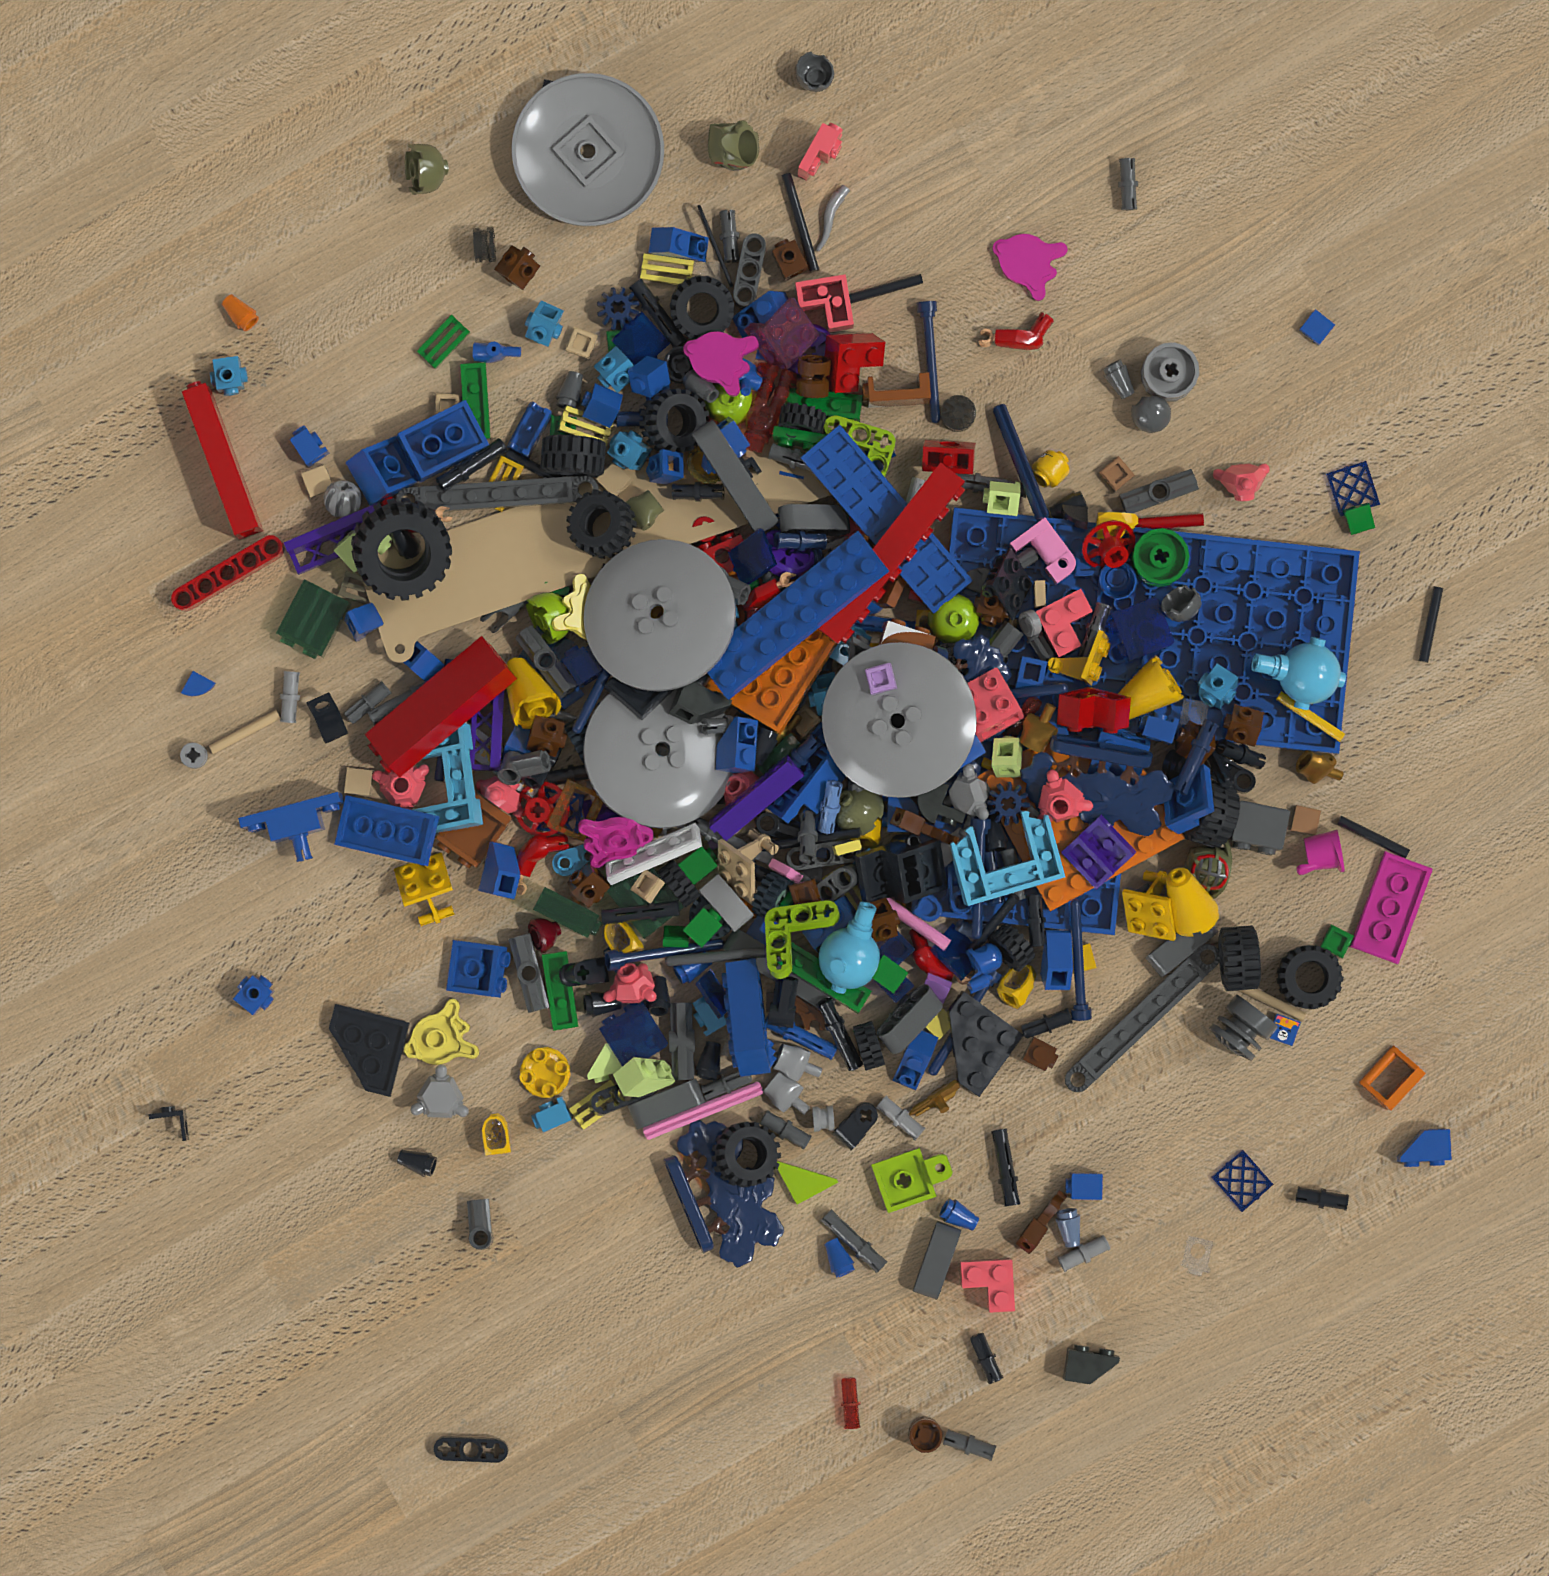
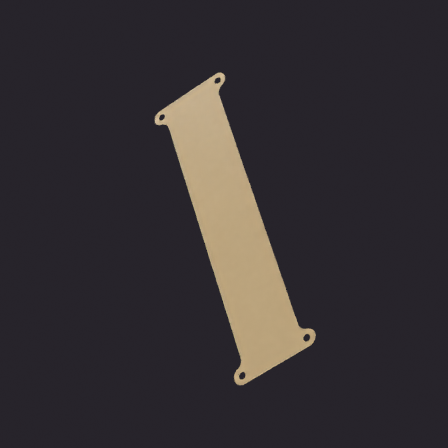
M779 416L757 423L754 426L740 429L750 444L746 448V456L742 457L744 460L753 457L762 472L758 475L752 467L748 469L753 475V482L774 514H778L780 506L807 504L831 495L812 471L799 467L793 469L790 468L789 464L768 459L771 446L774 443L772 436L774 426H778ZM834 423L833 426L828 427H830L831 431H833L837 426H839V423ZM847 425V429L845 430V431L847 432V434L849 433V429H850V427H851V426H848V425ZM855 430L852 437L855 441L861 442L858 431ZM694 446L695 449L682 452L684 478L667 485L649 482V477L646 473L649 461L644 463L641 470H631L629 468L623 470L632 479V483L617 497L627 502L630 498L639 496L649 490L664 509L649 529L643 531L638 525L636 528H633L636 534L634 538L630 537V546L658 539L675 540L691 544L749 524L726 488L725 491H715L723 492L725 494L724 500L702 499L701 502H695V499H672V492H674L672 484H695V482H701L702 484L722 483L716 473L713 474L711 472L707 474L701 467L703 452L699 446ZM793 446L791 448L792 450H795V448L801 450V453H807L806 451L802 450V447ZM673 462L669 464V470L673 471ZM783 471L791 474L804 476V480L779 475V472ZM586 482L581 484L578 490L583 495L586 492L592 493L593 487L591 483ZM598 484L599 490L603 492L604 489ZM577 503L521 506L447 530L452 546V555L449 556L451 560L450 568L444 570L446 576L442 582L438 580L435 582L436 588L431 592L428 589L422 591V597L416 599L414 594L409 595V600L401 601L400 596H395V599L392 600L386 598L384 593L378 595L373 592L372 587L367 586L365 583L364 586L369 602L374 604L384 622L383 626L378 629L386 653L392 661L401 663L411 658L414 652V645L422 636L526 601L537 594L572 585L573 578L578 574H584L587 579L596 577L602 564H606L612 558L605 556V559L594 557L575 546L576 544L569 538L572 534L567 532L566 527L570 523L566 519L567 516L572 514L569 511L570 507H575ZM609 512L602 513L595 519L592 527L594 537L604 534L609 528L611 522ZM706 516L715 521L711 523L703 522L700 526L692 527L694 521L699 517ZM424 539L420 540L421 551L412 559H405L399 556L396 548L387 549L381 555L378 553V557L382 564L389 568H407L421 558L425 550ZM399 644L405 647V651L402 654H398L395 651V647Z

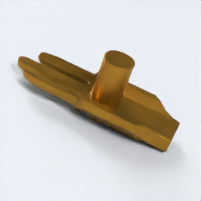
M957 1080L946 1083L933 1091L927 1098L912 1107L909 1115L915 1114L917 1117L933 1107L938 1108L940 1113L947 1112L949 1106L946 1102L952 1099L957 1090L961 1088Z

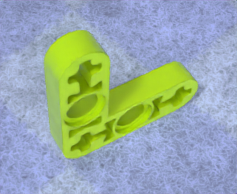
M831 416L826 419L824 425V433L826 435L831 432V428L828 426H833L834 423H839L844 430L847 429V425L851 426L848 435L852 439V434L855 430H864L867 438L862 442H857L854 439L853 441L860 449L869 451L867 457L871 462L879 460L883 463L884 469L881 473L886 477L896 441L891 432L841 416ZM871 433H875L874 439L882 441L883 437L888 438V443L891 445L881 448L880 443L877 441H873L872 446L868 445L871 440Z
M826 900L776 907L766 913L767 966L774 978L783 979L792 972L790 932L830 927L838 923L840 912L834 902ZM827 910H831L829 917L824 916ZM814 911L817 912V914H816L817 919H815V917H814V914H813ZM802 912L809 914V918L806 921H796L798 914ZM788 915H790L792 923L788 922ZM776 917L781 918L779 924H774ZM778 938L785 940V944L782 947H772L774 940ZM777 956H781L783 962L779 970L776 968L778 966Z

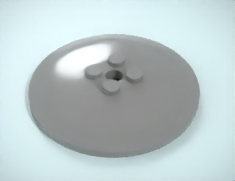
M580 73L565 76L549 83L528 101L515 125L512 138V160L515 174L525 194L544 213L556 220L571 225L601 226L628 216L639 208L652 193L663 166L664 140L656 114L648 102L635 89L610 76ZM588 144L594 147L595 155L592 158H584L581 155L580 150L584 145Z
M666 539L641 542L615 555L595 577L589 589L584 607L585 634L589 647L597 661L609 674L620 682L647 691H667L681 688L708 673L725 653L731 641L736 620L734 593L727 576L720 566L697 547L681 541ZM656 606H661L664 609L663 615L658 619L652 618L651 610Z
M903 642L887 643L859 653L848 661L834 677L824 700L822 729L826 746L832 759L851 781L867 791L878 795L897 798L911 797L936 789L948 781L961 768L971 751L976 734L977 715L975 701L965 678L944 656L932 649L917 644ZM891 663L897 689L871 695L865 669ZM895 713H900L905 718V723L901 728H896L891 724V717Z
M677 689L668 695L643 720L637 717L611 693L608 694L593 712L584 737L583 755L585 769L589 781L599 798L620 817L632 819L638 824L650 828L677 827L703 816L724 795L726 785L728 787L730 784L728 779L733 775L730 772L716 770L717 744L724 735L723 733L704 735L701 726L707 725L702 724L701 721L689 724L668 714ZM725 713L712 718H722L725 715ZM656 744H665L669 750L668 755L664 757L659 756L655 751Z

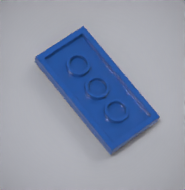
M346 795L334 845L428 866L440 816Z

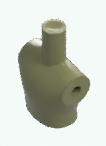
M649 490L639 496L630 498L626 502L630 505V510L635 513L636 517L633 520L637 522V525L643 531L649 529L655 523L657 516L664 511Z

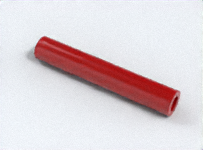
M1200 513L1138 518V524L1135 527L1169 529L1204 526V515Z

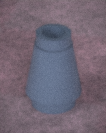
M1067 1208L1057 1211V1218L1055 1220L1065 1242V1247L1079 1246L1080 1214H1077V1209Z

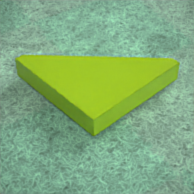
M777 1161V1163H780L778 1171L797 1205L839 1183L836 1178Z

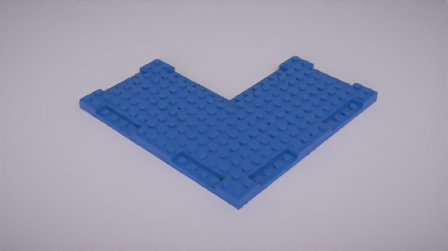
M954 508L949 553L965 572L976 568L991 570L996 562V558L1001 554L1007 553L1010 548L1009 544L1039 521L1035 519V516L1018 514L1017 516L987 513V511ZM1046 518L1073 555L1074 551L1082 550V544L1086 535L1096 526V523L1088 522L1087 529L1075 527V523L1070 520ZM1135 527L1133 530L1135 544L1142 535L1154 529ZM1174 531L1183 538L1189 550L1188 567L1183 575L1169 586L1158 588L1146 585L1138 579L1135 591L1128 598L1114 600L1102 592L1098 581L1099 576L1075 577L1074 570L1068 577L1055 585L1045 572V568L1048 566L1039 554V559L1024 569L1032 585L1015 617L1017 620L1020 614L1025 611L1033 610L1036 612L1042 609L1034 608L1033 583L1040 580H1045L1046 606L1082 589L1093 612L1071 623L1081 645L1086 635V625L1090 623L1096 603L1099 602L1112 607L1104 628L1106 629L1105 634L1109 638L1108 642L1111 643V647L1107 657H1102L1099 666L1102 667V671L1098 681H1093L1092 686H1089L1084 681L1062 673H1052L1048 669L1047 661L1043 685L1065 683L1068 686L1067 692L1092 687L1118 694L1138 671L1156 655L1163 662L1160 665L1162 669H1168L1174 677L1184 698L1143 715L1153 716L1155 712L1168 716L1167 721L1170 722L1173 718L1179 719L1176 732L1180 727H1184L1189 720L1201 725L1204 719L1210 720L1212 724L1216 723L1219 725L1215 732V741L1225 739L1227 729L1223 728L1226 713L1231 714L1234 704L1264 712L1262 728L1256 742L1257 746L1339 754V741L1276 700L1281 691L1285 693L1280 681L1274 680L1268 674L1252 671V660L1255 654L1271 657L1278 654L1285 655L1293 647L1309 643L1311 637L1326 640L1325 647L1336 656L1341 672L1346 674V681L1342 688L1337 687L1328 699L1320 703L1310 704L1309 710L1342 731L1360 551ZM1126 533L1121 538H1130V535ZM1029 543L1016 552L1015 555H1019L1030 547L1034 549V547ZM1088 543L1087 550L1098 549L1096 545ZM1130 554L1126 563L1131 565ZM1157 554L1154 557L1156 561L1160 560L1161 563L1164 561L1161 554ZM1060 560L1058 561V565L1061 568H1065L1066 562ZM1182 585H1186L1191 590L1195 588L1201 596L1202 603L1198 613L1190 620L1175 622L1168 618L1161 609V601L1173 589ZM967 588L958 593L969 598L973 604L976 596H981V594ZM979 621L976 633L969 641H973L980 634H983L990 641L1000 626L988 627ZM1018 624L1016 629L1023 633ZM1025 634L1008 654L1007 665L1012 674L1011 678L1006 682L1009 689H1014L1020 658L1022 656L1040 660L1032 645L1027 644L1026 641L1028 639ZM940 641L939 646L947 649L948 660L955 666L957 664L953 651L955 645H948ZM1080 648L1061 658H1077ZM962 659L960 664L963 665L967 663V660ZM1217 663L1238 676V684L1234 690L1236 694L1229 704L1224 703L1220 710L1215 706L1209 707L1202 702L1199 696L1200 686H1198L1201 677L1206 672L1210 674ZM962 668L959 671L963 675L968 668ZM1059 694L1040 696L1034 715L1042 714L1046 703L1056 707L1054 712L1058 711ZM1022 711L1024 719L1006 728L998 738L1013 736L1020 739L1023 731V722L1030 712ZM1141 716L1130 719L1129 727L1119 730L1133 735L1141 733L1142 730L1138 729ZM1100 727L1082 728L1081 732L1068 731V736L1098 741ZM994 741L981 742L986 753L981 755L983 758L992 760ZM1022 744L1023 751L1029 749ZM981 767L980 774L988 771V769ZM954 775L945 782V784L949 785L945 796L949 795V790L956 780ZM987 805L986 809L987 811L993 809L992 805ZM967 814L964 817L963 823H956V826L941 822L942 817L939 815L935 824H931L926 821V824L952 834L958 828L963 829ZM1004 829V832L1008 839V842L1006 843V849L1015 848ZM922 833L919 836L921 843L933 839ZM997 851V860L1000 869L1004 866L1000 851ZM1016 851L1018 863H1020L1022 860ZM953 860L947 866L955 868ZM945 866L946 878H947V866ZM1121 873L1104 882L1097 890L1093 888L1074 898L1080 901L1082 932L1115 935ZM1036 886L1024 889L1025 895L1040 894ZM949 889L931 894L942 904L940 917L972 920L973 907L964 915L955 914L951 910L949 905ZM1010 894L1004 895L1005 900H1007ZM962 896L955 898L954 904L956 908L963 910L968 907L964 905ZM1026 898L1019 900L1001 923L1028 926L1025 920L1028 918ZM920 899L912 901L911 913ZM1042 899L1043 916L1046 917L1044 928L1072 931L1071 901L1049 912ZM989 900L984 901L983 921L989 922L1003 903L989 905Z

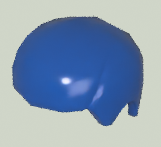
M1125 562L1117 568H1110L1105 565L1100 570L1098 581L1105 595L1114 600L1128 598L1135 591L1138 579L1134 568Z

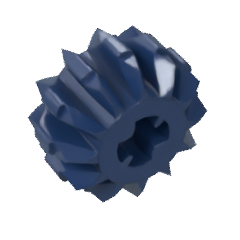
M613 287L611 288V297L605 292L602 293V297L606 302H597V306L603 308V310L597 312L598 317L606 316L602 321L604 326L612 321V330L616 329L617 323H620L622 330H626L625 321L630 325L635 324L630 315L636 317L640 314L639 311L632 309L639 306V301H631L634 297L633 292H630L625 297L624 287H621L619 294H616V290ZM623 304L624 312L622 314L620 312L614 314L613 305L620 306Z
M1007 782L1006 791H1004L1001 784L996 785L1000 794L998 795L991 790L989 795L996 799L995 801H986V805H994L995 807L988 811L989 815L995 812L998 813L994 819L996 823L1004 816L1005 826L1009 825V817H1012L1015 824L1019 823L1016 814L1018 813L1021 816L1020 811L1022 810L1020 808L1030 807V803H1021V799L1028 797V794L1023 793L1020 796L1017 794L1021 790L1020 785H1017L1014 791H1011V782ZM1011 797L1014 800L1012 804H1015L1014 808L1004 810L1002 808L1004 804H1001L1002 799L1007 800Z

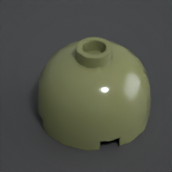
M409 144L408 147L411 148V151H407L405 154L406 180H412L413 187H409L410 192L413 195L434 192L439 189L445 175L448 174L449 166L447 160H443L439 150L430 144Z
M848 787L844 788L840 794L839 804L841 808L840 812L837 813L835 823L841 830L860 827L862 836L876 827L874 822L877 818H882L884 811L882 798L866 789L857 793L855 790L848 791Z

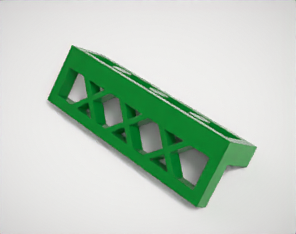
M791 942V974L859 1014L872 991L864 986L846 989L844 994L833 991L831 989L832 983L825 978L820 969L819 958ZM778 961V966L781 967L783 962Z

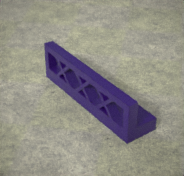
M374 505L284 542L297 574L300 575L340 558L335 552L330 555L321 553L320 550L323 543L331 541L337 544L347 533L354 530L357 523L363 522L362 515L366 511L369 513L374 511ZM303 551L314 554L309 564L300 566L296 554Z
M504 690L490 701L493 708L486 717L477 712L471 718L473 750H470L472 770L499 772L501 764ZM477 715H478V717L481 719V721H480L478 724H477ZM491 716L492 725L487 721ZM483 723L491 730V736L484 742L476 735V729ZM477 741L480 744V746L475 749V743ZM491 741V746H490V749H489V748L486 746V744ZM482 748L490 755V765L474 764L475 754Z
M786 755L709 820V828L714 833L717 831L727 841L800 780L804 773Z

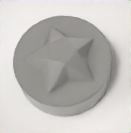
M1028 610L1020 614L1019 625L1026 636L1032 637L1041 632V621L1035 611Z

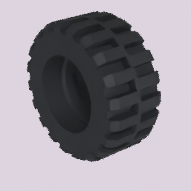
M394 498L387 499L388 504L381 506L380 502L373 506L374 511L372 513L366 511L362 515L363 522L356 524L354 528L356 535L352 536L351 540L353 547L351 551L352 557L363 582L367 586H371L373 592L378 595L384 593L386 598L392 600L395 599V596H400L401 601L409 600V595L414 594L417 599L423 596L422 591L428 589L431 592L436 588L435 582L437 580L442 582L445 578L444 570L449 569L451 564L449 558L452 555L450 537L441 518L437 516L432 508H426L424 503L418 500L412 503L409 498H401V502H396ZM400 529H410L420 533L425 541V550L415 564L403 569L389 568L382 564L378 557V548L388 534Z

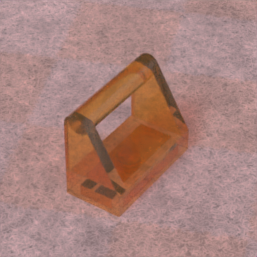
M567 779L547 827L584 842L588 836L561 826L576 789L595 797L585 819L596 821L604 802L599 798L595 790Z

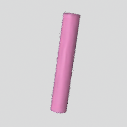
M887 898L892 909L897 911L900 921L942 950L947 948L951 942L949 938L893 899Z

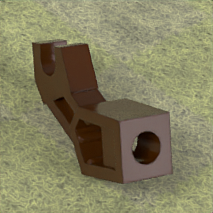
M896 807L890 824L917 836H920L922 833L948 845L951 842L957 844L959 837L926 824L927 820L925 818Z
M766 992V1012H769L774 992ZM796 996V1013L801 1015L805 1030H810V1022L812 1020L819 1022V1030H825V1021L821 1012Z
M1059 1190L1037 1219L1034 1217L1015 1244L1030 1254L1048 1231L1047 1223L1059 1210L1067 1195Z

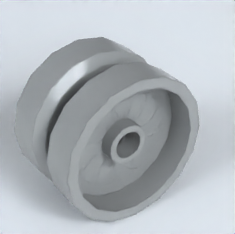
M1175 342L1163 343L1155 347L1144 360L1141 369V382L1146 392L1151 396L1164 398L1167 402H1176L1186 397L1196 385L1199 376V363L1194 353L1186 346ZM1167 369H1171L1174 375L1168 377L1166 375Z

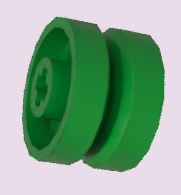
M1160 528L1150 530L1141 536L1133 547L1130 560L1131 566L1137 573V578L1146 585L1158 588L1169 586L1177 581L1187 569L1190 556L1188 546L1180 535L1172 530ZM1157 554L1163 556L1164 561L1162 563L1160 560L1156 561L1154 559Z

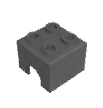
M1239 801V819L1232 836L1228 839V842L1233 843L1232 848L1250 850V847L1258 848L1257 853L1271 856L1275 855L1276 851L1282 850L1290 811L1247 801Z

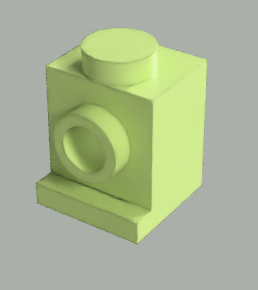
M990 481L989 488H984L983 503H987V513L1018 515L1020 482L1015 481L1014 484Z
M1013 736L994 738L991 766L996 777H1021L1023 747L1019 742V738Z

